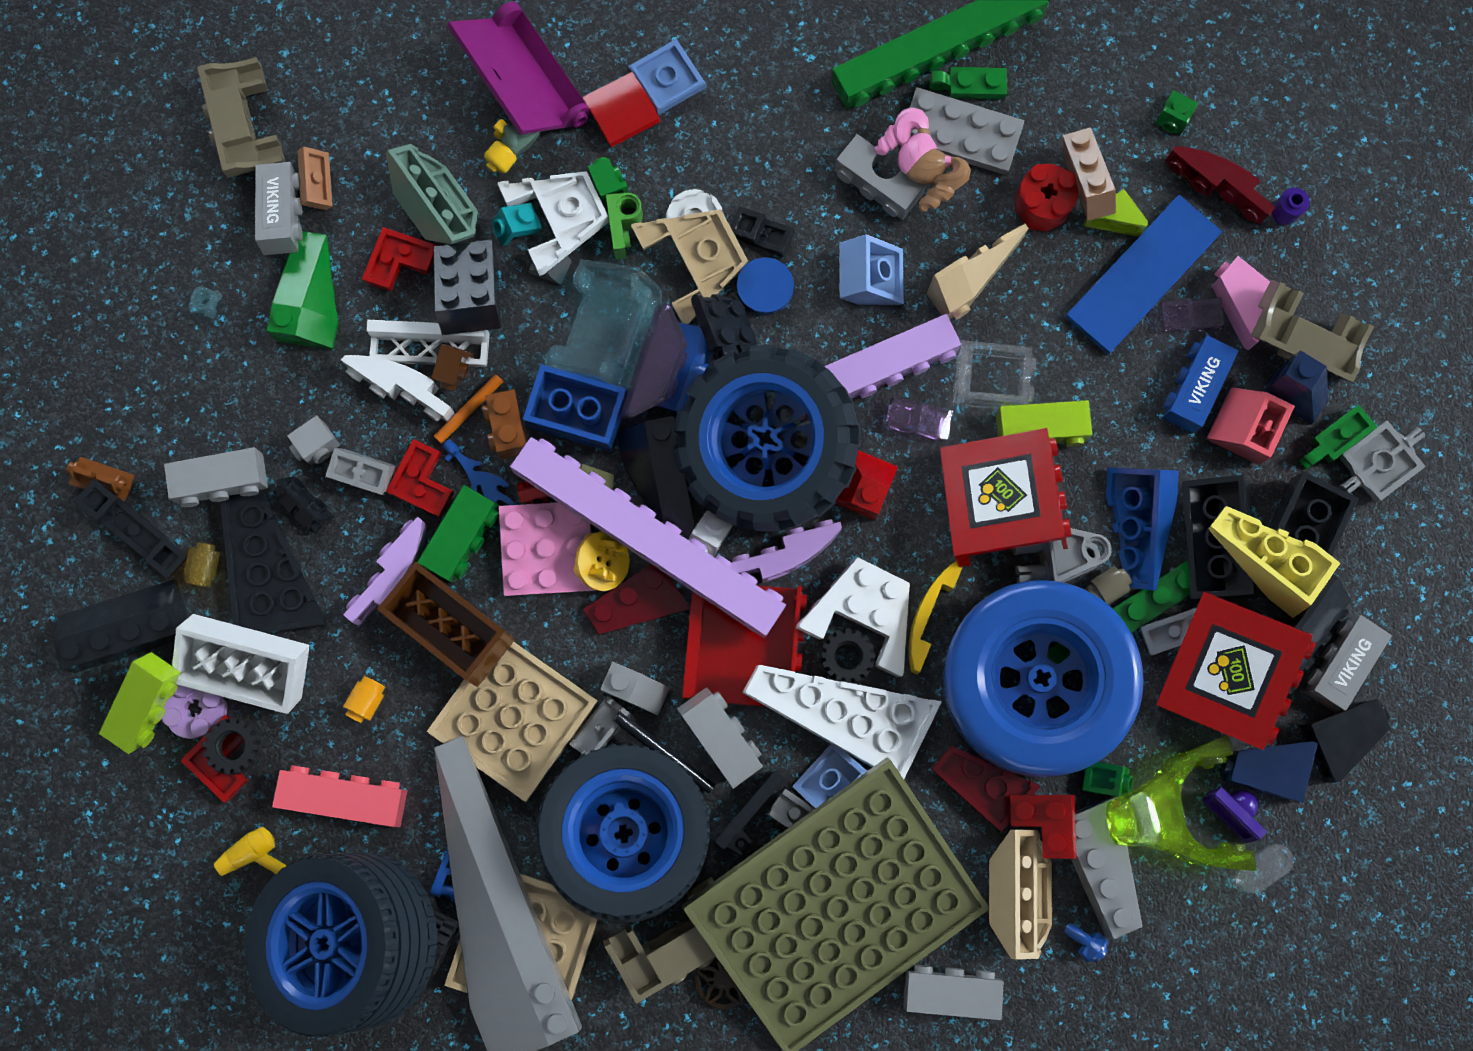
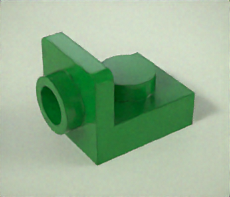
M1173 90L1155 123L1161 125L1167 132L1181 135L1188 125L1198 102Z
M1097 762L1093 766L1086 768L1082 790L1125 800L1126 793H1130L1132 790L1133 776L1129 775L1130 769L1124 766Z

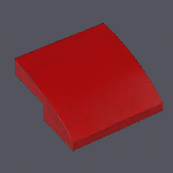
M632 72L582 97L589 107L590 114L596 121L599 131L610 147L661 122L650 99Z

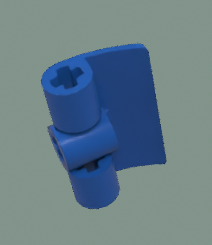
M674 321L668 322L640 399L641 403L665 408L674 415H677L678 409L683 411L689 394L686 393L688 388L699 374L704 376L712 369L710 363L715 353L714 351H709L701 327Z

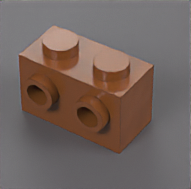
M515 389L485 395L487 405H483L482 409L485 422L491 423L492 433L488 434L491 451L496 450L501 460L517 457L528 441L520 401Z

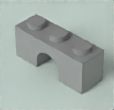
M857 134L836 159L834 171L837 172V176L847 184L852 183L859 188L860 193L869 200L874 199L881 204L887 214L892 217L897 216L903 220L923 195L926 185L916 183L901 170L893 178L884 179L877 176L873 171V167L878 161L879 154L875 152V146Z

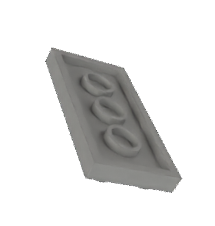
M916 87L910 108L914 107L923 110L928 117L930 136L939 151L947 156L960 157L966 160L968 164L1007 176L1025 120ZM914 129L910 135L917 134L918 130Z

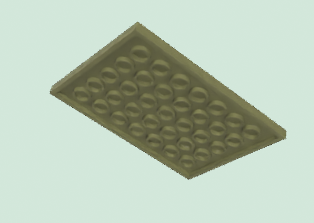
M888 757L681 905L783 1051H798L989 910V906Z

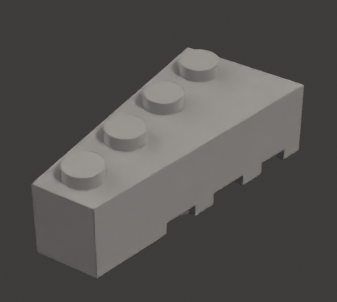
M1107 797L1075 811L1077 859L1071 860L1104 935L1116 939L1143 926L1118 797Z

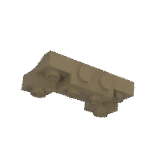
M257 57L234 63H209L197 66L206 101L202 108L207 121H210L212 130L208 131L213 147H217L221 168L227 178L256 171V165L285 162L281 142L276 135L256 140L246 96L268 91L262 65Z
M1271 280L1258 305L1263 311L1251 336L1278 349L1276 355L1289 360L1301 350L1327 366V372L1354 382L1360 370L1363 349L1374 326L1362 323L1351 315L1341 313L1332 332L1294 315L1304 294L1303 292L1291 289L1282 282Z
M710 877L691 888L686 893L687 898L691 899L713 883L714 879ZM690 918L643 945L640 943L631 925L603 940L608 954L636 1004L669 984L675 985L680 983L689 972L696 968L701 969L710 965L716 957Z

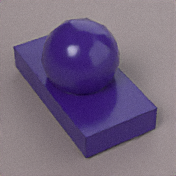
M1220 787L1207 792L1202 798L1203 802L1244 843L1247 844L1260 840L1267 831L1253 818L1258 810V801L1249 791L1238 790L1229 795Z

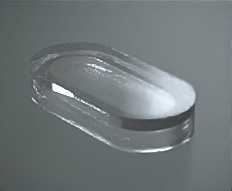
M1270 844L1261 849L1236 869L1235 880L1239 888L1249 893H1259L1265 890L1292 869L1294 860L1291 851L1280 844Z

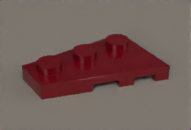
M650 564L583 610L598 633L603 635L640 623L665 618L669 615L687 612L691 608L669 575Z
M950 746L930 768L999 832L1011 821L1010 795H1034L1041 787L1034 782L1023 779L1014 773L996 767L953 746Z

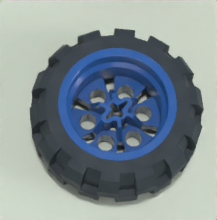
M775 345L751 346L750 350L740 353L732 351L713 361L714 367L704 376L699 374L686 391L689 397L683 411L678 409L674 432L678 433V448L674 450L679 472L684 473L689 483L688 490L701 506H705L715 513L716 518L736 527L755 531H783L803 526V523L823 515L837 503L835 500L844 488L849 487L857 469L855 464L858 449H861V426L858 425L855 413L856 407L847 389L829 369L813 357L793 348L788 350L777 348ZM768 392L776 393L773 410L768 409L766 393ZM761 407L764 412L763 418L759 422L753 423L750 417L751 412L754 408ZM791 407L793 418L789 422L783 423L780 420V412L783 408ZM733 411L746 422L742 424L743 428L727 422ZM808 414L811 423L797 428L796 424L799 419ZM745 432L749 439L748 444L744 448L739 449L735 442L736 437L740 433ZM772 432L770 437L778 446L767 443L763 446L764 440L758 436V433L768 435ZM799 433H805L808 437L807 445L802 449H797L794 445V438ZM797 452L809 457L805 466L794 458ZM742 453L745 458L731 468L727 458ZM759 458L763 463V468L760 473L754 475L750 471V463L752 460ZM789 458L793 465L790 473L783 475L779 471V464L783 459ZM769 470H772L775 486L764 487L766 475Z

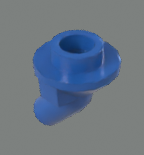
M1072 923L1066 926L1064 933L1082 945L1078 953L1085 962H1098L1106 955L1108 940L1101 934L1093 932L1089 935Z

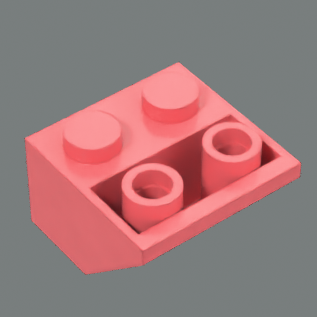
M1231 387L1206 440L1257 465H1261L1272 457L1295 406L1267 392Z

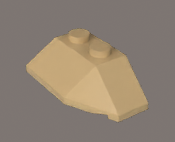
M1010 830L989 860V924L1010 958L1015 960L1039 959L1040 949L1045 943L1052 926L1051 859L1043 858L1042 841L1040 840L1041 836L1038 830Z

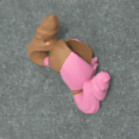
M914 107L904 109L897 115L894 125L888 127L885 135L878 140V145L874 148L877 154L886 155L890 150L901 145L898 153V165L901 171L918 184L934 185L933 188L927 191L926 196L921 198L919 202L920 212H927L929 208L935 210L941 201L947 202L954 196L955 190L963 186L970 177L971 169L966 160L960 157L947 156L937 149L935 142L930 136L928 117L923 110ZM914 129H917V134L911 136V132ZM948 168L953 169L951 172L946 173Z

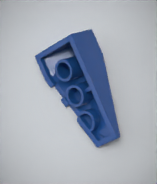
M1108 467L1106 499L1108 506L1112 507L1115 520L1112 526L1114 533L1118 534L1121 550L1119 556L1121 565L1132 581L1129 585L1130 588L1157 589L1177 503L1179 471Z

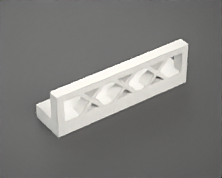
M385 320L367 321V332L371 336L369 355L371 357L391 360L396 363L435 365L437 355L433 350L441 343H449L451 346L463 350L470 344L481 345L480 359H466V364H469V367H487L488 330L442 335L438 323ZM379 340H391L397 346L388 355L378 354ZM414 341L421 342L426 349L418 356H409L404 348ZM426 342H433L429 346L426 344ZM429 353H431L433 357H426V356H427Z

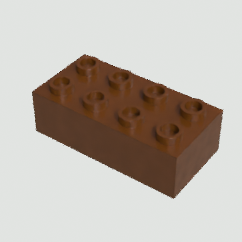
M416 561L377 608L379 612L463 679L476 687L482 683L515 641L512 635Z

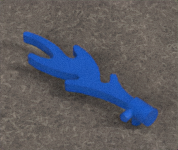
M451 439L443 444L442 448L448 453L444 458L448 462L454 457L458 459L468 475L472 490L478 493V486L481 485L484 497L496 504L501 500L508 505H516L509 497L497 490L498 486L510 487L505 480L492 473L474 471L475 467L482 466L483 463L465 457L460 453L461 449Z

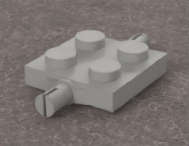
M1388 420L1383 422L1339 456V459L1348 468L1352 476L1341 484L1339 488L1341 490L1346 489L1345 492L1350 494L1360 486L1366 490L1375 503L1383 500L1426 467L1417 457L1413 447L1414 444L1425 437V433L1422 432L1417 435L1422 430L1416 427L1404 437L1393 428Z

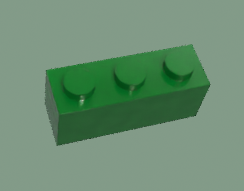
M463 485L417 563L450 582L455 583L456 579H462L468 570L469 564H467V561L471 554H476L483 545L484 538L482 536L487 527L492 528L499 517V505Z

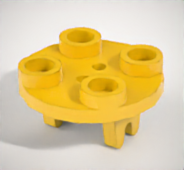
M602 531L588 533L584 536L576 551L575 565L573 567L574 574L590 589L598 591L615 589L623 582L628 573L630 563L628 549Z

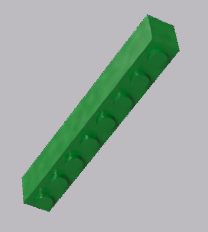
M976 0L834 67L831 82L846 109L854 105L855 107H860L866 104L873 96L888 94L895 86L903 82L911 83L920 74L928 70L931 72L936 71L945 62L953 58L959 60L965 57L974 48H984L1002 35H1012L1019 27L1027 23L1029 25L1037 23L1043 18L1049 1Z

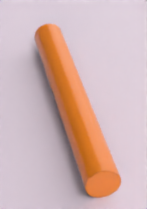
M494 374L434 435V438L442 444L486 400L485 395L492 394L503 383V380Z

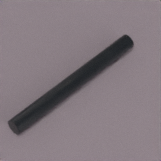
M621 711L615 715L612 721L644 746L649 747L650 750L654 751L656 749L660 751L659 753L670 756L669 759L678 762V765L684 768L689 776H692L695 784L707 794L713 790L715 784Z

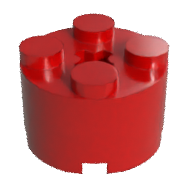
M1037 164L1033 166L1024 176L1014 199L1016 213L1018 212L1022 222L1027 227L1036 231H1049L1064 223L1078 198L1075 175L1063 167L1054 164Z

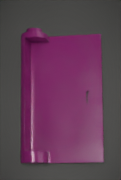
M517 2L505 3L495 12L492 18L452 21L447 24L448 29L520 135L572 126L580 127L586 123L590 113L589 107Z

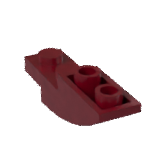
M1175 146L1164 161L1169 165L1172 172L1183 176L1189 181L1195 191L1209 197L1216 190L1224 201L1236 206L1242 211L1243 216L1247 220L1255 222L1259 226L1276 208L1254 190L1260 182L1258 178L1237 164L1218 155L1194 148Z

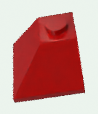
M858 450L855 464L857 469L849 487H845L835 500L837 502L836 505L876 520L898 466Z

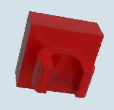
M526 481L517 483L521 503L532 504L535 499H541L543 503H549L548 495Z

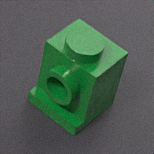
M598 158L592 165L587 166L589 177L604 207L607 206L606 195L629 193L627 183L623 180L619 167H613L609 158Z

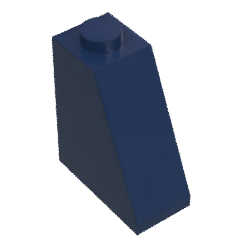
M1300 350L1275 370L1262 392L1272 394L1294 405L1292 413L1313 424L1328 400L1327 366Z
M1303 742L1265 747L1264 750L1255 748L1229 752V755L1224 757L1221 764V773H1224L1222 781L1287 802L1303 803L1318 743Z

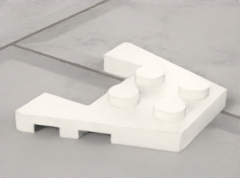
M587 171L551 175L550 179L534 181L533 178H525L520 183L498 182L499 189L507 206L520 205L537 198L555 236L553 240L528 249L539 276L544 275L610 222Z
M855 558L831 584L829 590L811 607L812 609L798 622L796 629L819 640L823 639L833 614H839L884 636L885 640L874 666L896 677H902L904 673L910 583L860 558Z

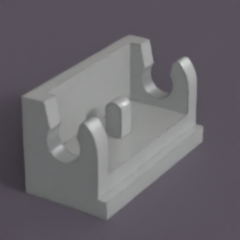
M334 448L325 477L383 495L389 486L391 477L394 476L399 466L347 449Z
M607 695L569 743L573 748L585 755L589 754L590 750L600 749V747L606 746L621 728L612 721L615 715L621 711L629 718L631 714Z

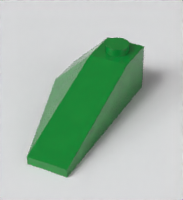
M302 231L303 238L298 241V252L289 254L271 307L267 332L277 342L333 350L339 319L334 298L335 289L331 276L332 267L328 238L326 234Z

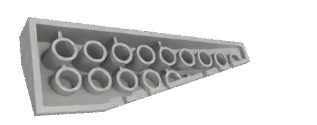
M460 736L435 747L434 751L469 1005L487 1051H537L578 1033L582 1028V1024L464 736Z

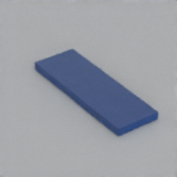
M1178 195L1067 313L1065 318L1109 355L1223 231L1182 196Z

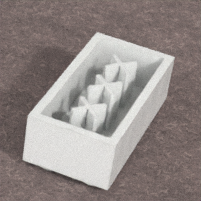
M192 614L176 628L172 667L181 672L176 682L177 685L288 714L302 699L310 645Z

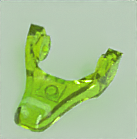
M1225 735L1196 748L1171 756L1165 761L1163 767L1155 776L1141 787L1108 802L1106 817L1112 841L1116 845L1143 846L1168 852L1182 859L1188 865L1257 871L1254 850L1246 849L1245 844L1235 843L1231 845L1228 842H1222L1219 847L1207 849L1194 840L1186 826L1181 801L1182 783L1194 767L1202 766L1204 769H1212L1214 764L1227 762L1226 757L1233 755L1229 736Z

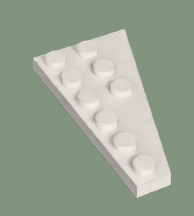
M763 665L755 667L742 692L870 767H874L888 757L903 779L942 702L842 681L829 680L818 676L799 674Z

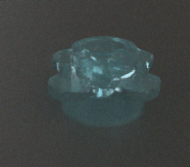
M203 286L196 287L191 295L189 310L192 313H204L209 318L214 317L217 314V304L222 300L221 292L218 290L211 291ZM205 299L208 300L207 304H203Z

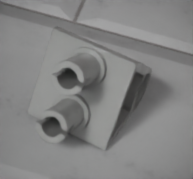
M1071 528L1072 537L1067 538L1068 549H1063L1060 540L1013 548L1014 555L1039 552L1040 564L1016 566V575H1020L1016 578L1017 583L1031 580H1050L1065 583L1092 571L1098 565L1108 560L1111 555V544L1106 537L1100 534ZM1092 542H1096V543L1100 544V546L1102 545V547H1103V554H1102V555H1100L1098 546H1097L1096 544L1092 543ZM1087 549L1093 553L1094 558L1089 556Z

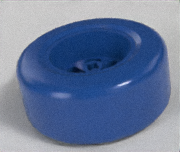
M1031 580L1019 582L999 589L985 597L972 608L958 626L949 645L944 662L943 691L945 702L954 726L961 737L978 755L991 764L1023 776L1054 777L1068 775L1084 770L1101 761L1116 749L1130 731L1139 712L1143 696L1144 677L1141 656L1133 635L1125 622L1115 610L1096 595L1080 587L1059 581ZM1030 640L1034 644L1036 657L1025 663L1014 654V647ZM1053 641L1069 650V656L1060 664H1056L1047 658L1049 644ZM1008 667L1018 671L1020 674L1019 685L1008 689L1002 688L1000 685L1001 668ZM1079 670L1082 673V688L1079 692L1072 691L1063 686L1062 678L1065 672ZM1037 671L1040 675L1046 674L1048 676V679L1045 681L1046 687L1041 683L1037 685L1034 683ZM1021 695H1027L1035 701L1031 717L1019 714L1012 707L1013 702ZM1058 696L1068 705L1069 710L1062 716L1052 719L1048 715L1046 702L1048 699Z

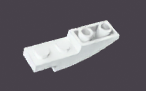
M344 355L341 359L348 368L345 371L348 375L358 382H361L362 379L371 384L369 389L381 398L388 395L395 400L400 394L402 398L412 405H415L416 402L425 407L424 413L437 422L440 418L448 422L455 415L449 405L434 396L439 389L435 382L412 368L391 360L371 356Z

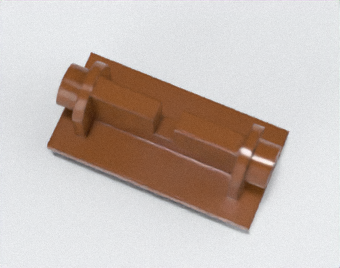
M80 457L75 463L70 462L66 468V473L70 474L71 477L68 484L85 489L93 479H96L123 501H126L136 477L133 474Z

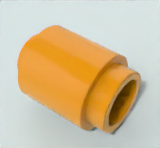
M364 676L361 682L357 681L343 705L348 710L345 715L359 723H362L364 719L370 721L385 696L382 693L386 687Z

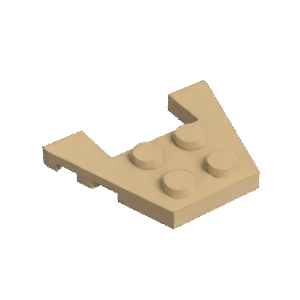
M721 209L670 219H657L656 221L645 223L639 222L631 225L643 250L668 237L672 238L698 288L672 302L680 321L685 324H690L696 317L691 303L693 295L700 294L703 297H710L712 294H718L748 263Z

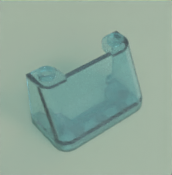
M580 259L573 276V282L577 291L583 295L566 346L553 345L546 354L544 365L626 388L627 393H629L635 384L662 303L661 288L639 267Z

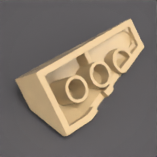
M1026 224L998 238L992 244L993 248L988 249L984 245L969 259L964 256L933 276L927 296L941 315L947 314L949 320L953 317L957 320L971 310L969 308L970 305L1023 240L1029 229Z

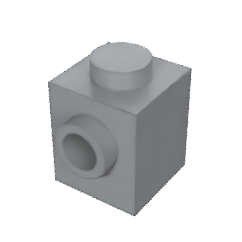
M317 415L287 435L292 442L289 449L298 461L304 459L310 465L322 463L330 457V452L334 448L340 446L327 425Z

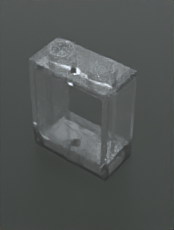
M962 340V345L957 355L954 405L999 409L1000 406L1027 405L1033 402L1034 386L1030 385V376L1034 375L1036 370V357H1032L1033 347ZM973 354L1021 359L1019 396L970 391Z

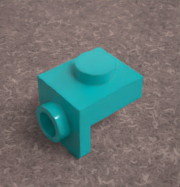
M531 203L501 207L492 220L493 232L498 237L501 246L508 245L514 237L537 234L542 228Z

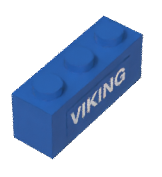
M1208 335L1199 343L1195 341L1187 354V357L1190 358L1187 368L1183 366L1175 379V382L1178 383L1175 393L1170 392L1163 404V408H1166V411L1162 418L1191 433H1196L1202 428L1239 350Z

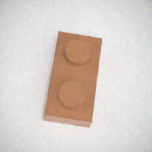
M302 147L297 151L301 205L328 210L333 206L329 153Z

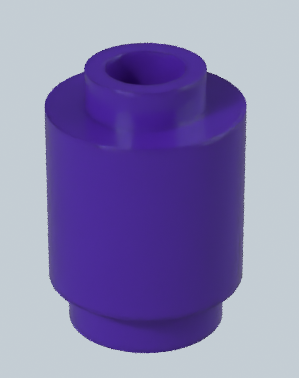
M1289 188L1284 191L1273 204L1276 207L1272 211L1274 221L1281 225L1295 223L1309 208L1310 200L1307 193L1300 188Z

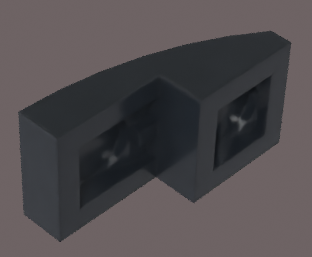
M740 206L730 225L736 238L781 257L785 256L795 234L793 227L767 220L765 214Z

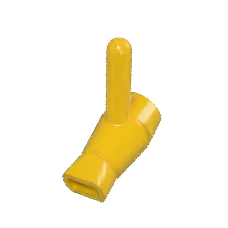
M264 827L244 835L214 863L215 869L221 876L252 862L260 864L275 874L283 867H286V865L268 855L275 848V840L270 831Z

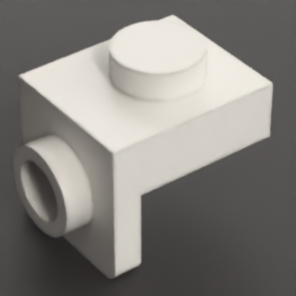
M707 510L692 531L689 541L692 538L700 541L707 547L705 552L715 557L717 550L729 534L732 525L716 518L715 514Z

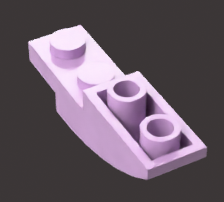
M419 517L414 521L409 520L399 532L401 535L395 542H389L381 549L379 553L380 558L376 562L385 570L382 573L377 572L368 581V588L361 596L359 594L354 596L346 606L348 610L343 615L352 623L359 626L378 605H381L414 562H418L426 540L427 525Z
M825 520L816 523L814 529L804 531L803 527L791 529L786 532L787 536L782 537L783 549L778 550V546H773L761 550V555L750 558L749 554L733 557L731 569L740 575L743 571L748 574L759 572L762 583L780 578L807 564L828 547L840 533L842 528L841 522L833 523L832 520Z

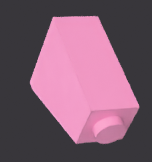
M1237 256L1231 264L1225 261L1214 275L1218 279L1211 287L1243 347L1249 350L1259 341L1252 337L1251 333L1263 311L1258 305L1270 281Z

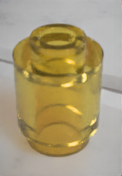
M197 542L196 547H189L183 574L186 576L185 583L210 587L211 581L215 579L220 552L214 551L215 545Z

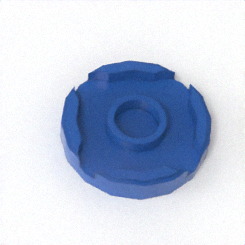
M763 257L752 260L742 268L738 275L736 289L746 309L754 314L767 316L787 307L792 299L794 281L792 273L785 264L776 259Z

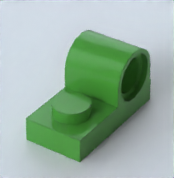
M632 193L606 195L615 259L627 258L626 248L631 247L628 229H632V224L642 222V204L640 199ZM627 207H632L636 210L630 215L622 213V210Z

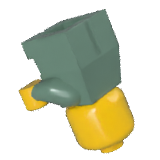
M500 119L494 125L496 130L494 136L501 141H495L484 153V158L488 162L486 164L487 168L493 173L496 171L506 173L516 162L517 156L529 149L539 138L541 132L520 135L513 124L509 126L503 119Z

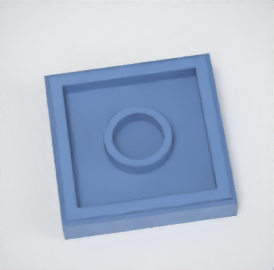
M677 39L628 66L629 72L634 74L658 115L706 88L705 81Z

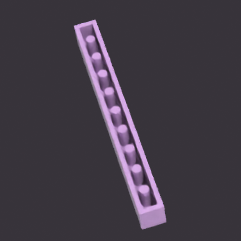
M532 437L528 440L510 466L514 474L765 639L786 604L781 602L783 597L770 588L764 591L756 585L758 581L753 576L744 571L740 575L731 569L732 563L724 557L717 555L714 558L705 552L707 547L694 538L689 541L680 535L682 531L677 526L668 521L665 524L655 519L656 513L641 504L638 508L629 502L631 497L619 488H616L614 491L604 485L606 481L595 472L591 471L588 475L579 469L581 464L569 455H565L563 458L555 453L556 448L548 441L541 438L538 442Z

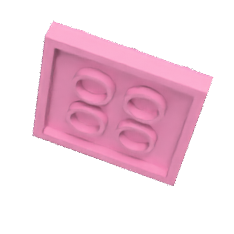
M560 503L499 506L504 596L594 591L582 583L581 579L577 578L573 571L576 551L584 536L591 533L590 523Z

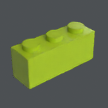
M1089 400L1000 406L995 413L998 437L1047 428L1050 439L1056 438L1057 444L1066 443L1067 447H1078L1084 445V442L1092 436Z
M152 652L133 661L99 734L127 754L140 747L145 748L154 738L155 733L153 730L155 725L166 713L164 707L167 701L177 690L176 682L181 672Z

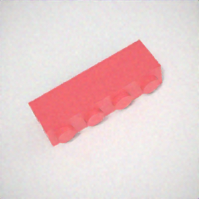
M291 765L290 771L280 770L272 805L274 808L390 827H401L408 790L399 789L400 783L381 780V785L379 786L369 784L370 778L355 775H351V779L348 781L339 779L340 773L321 770L320 776L309 774L310 768Z

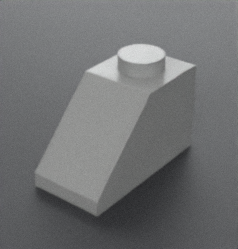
M612 662L600 690L607 695L658 716L670 687L639 672Z

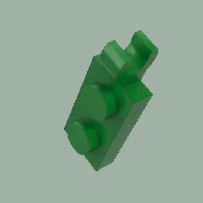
M950 67L949 74L943 71H932V78L929 79V90H949L950 98L1005 99L1007 96V68Z
M1358 404L1310 440L1316 448L1298 460V462L1305 470L1323 457L1328 463H1331L1375 430L1377 426Z

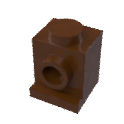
M441 344L431 379L438 380L439 387L455 391L456 386L460 384V380L465 381L469 370V364H466V359H473L474 353L447 344Z

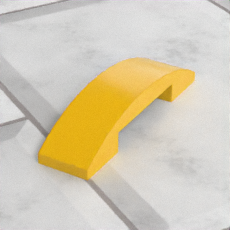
M956 561L945 569L932 583L922 598L913 619L909 638V664L911 672L916 675L920 673L931 647L930 643L921 640V636L940 589L951 592L962 570V567H958Z

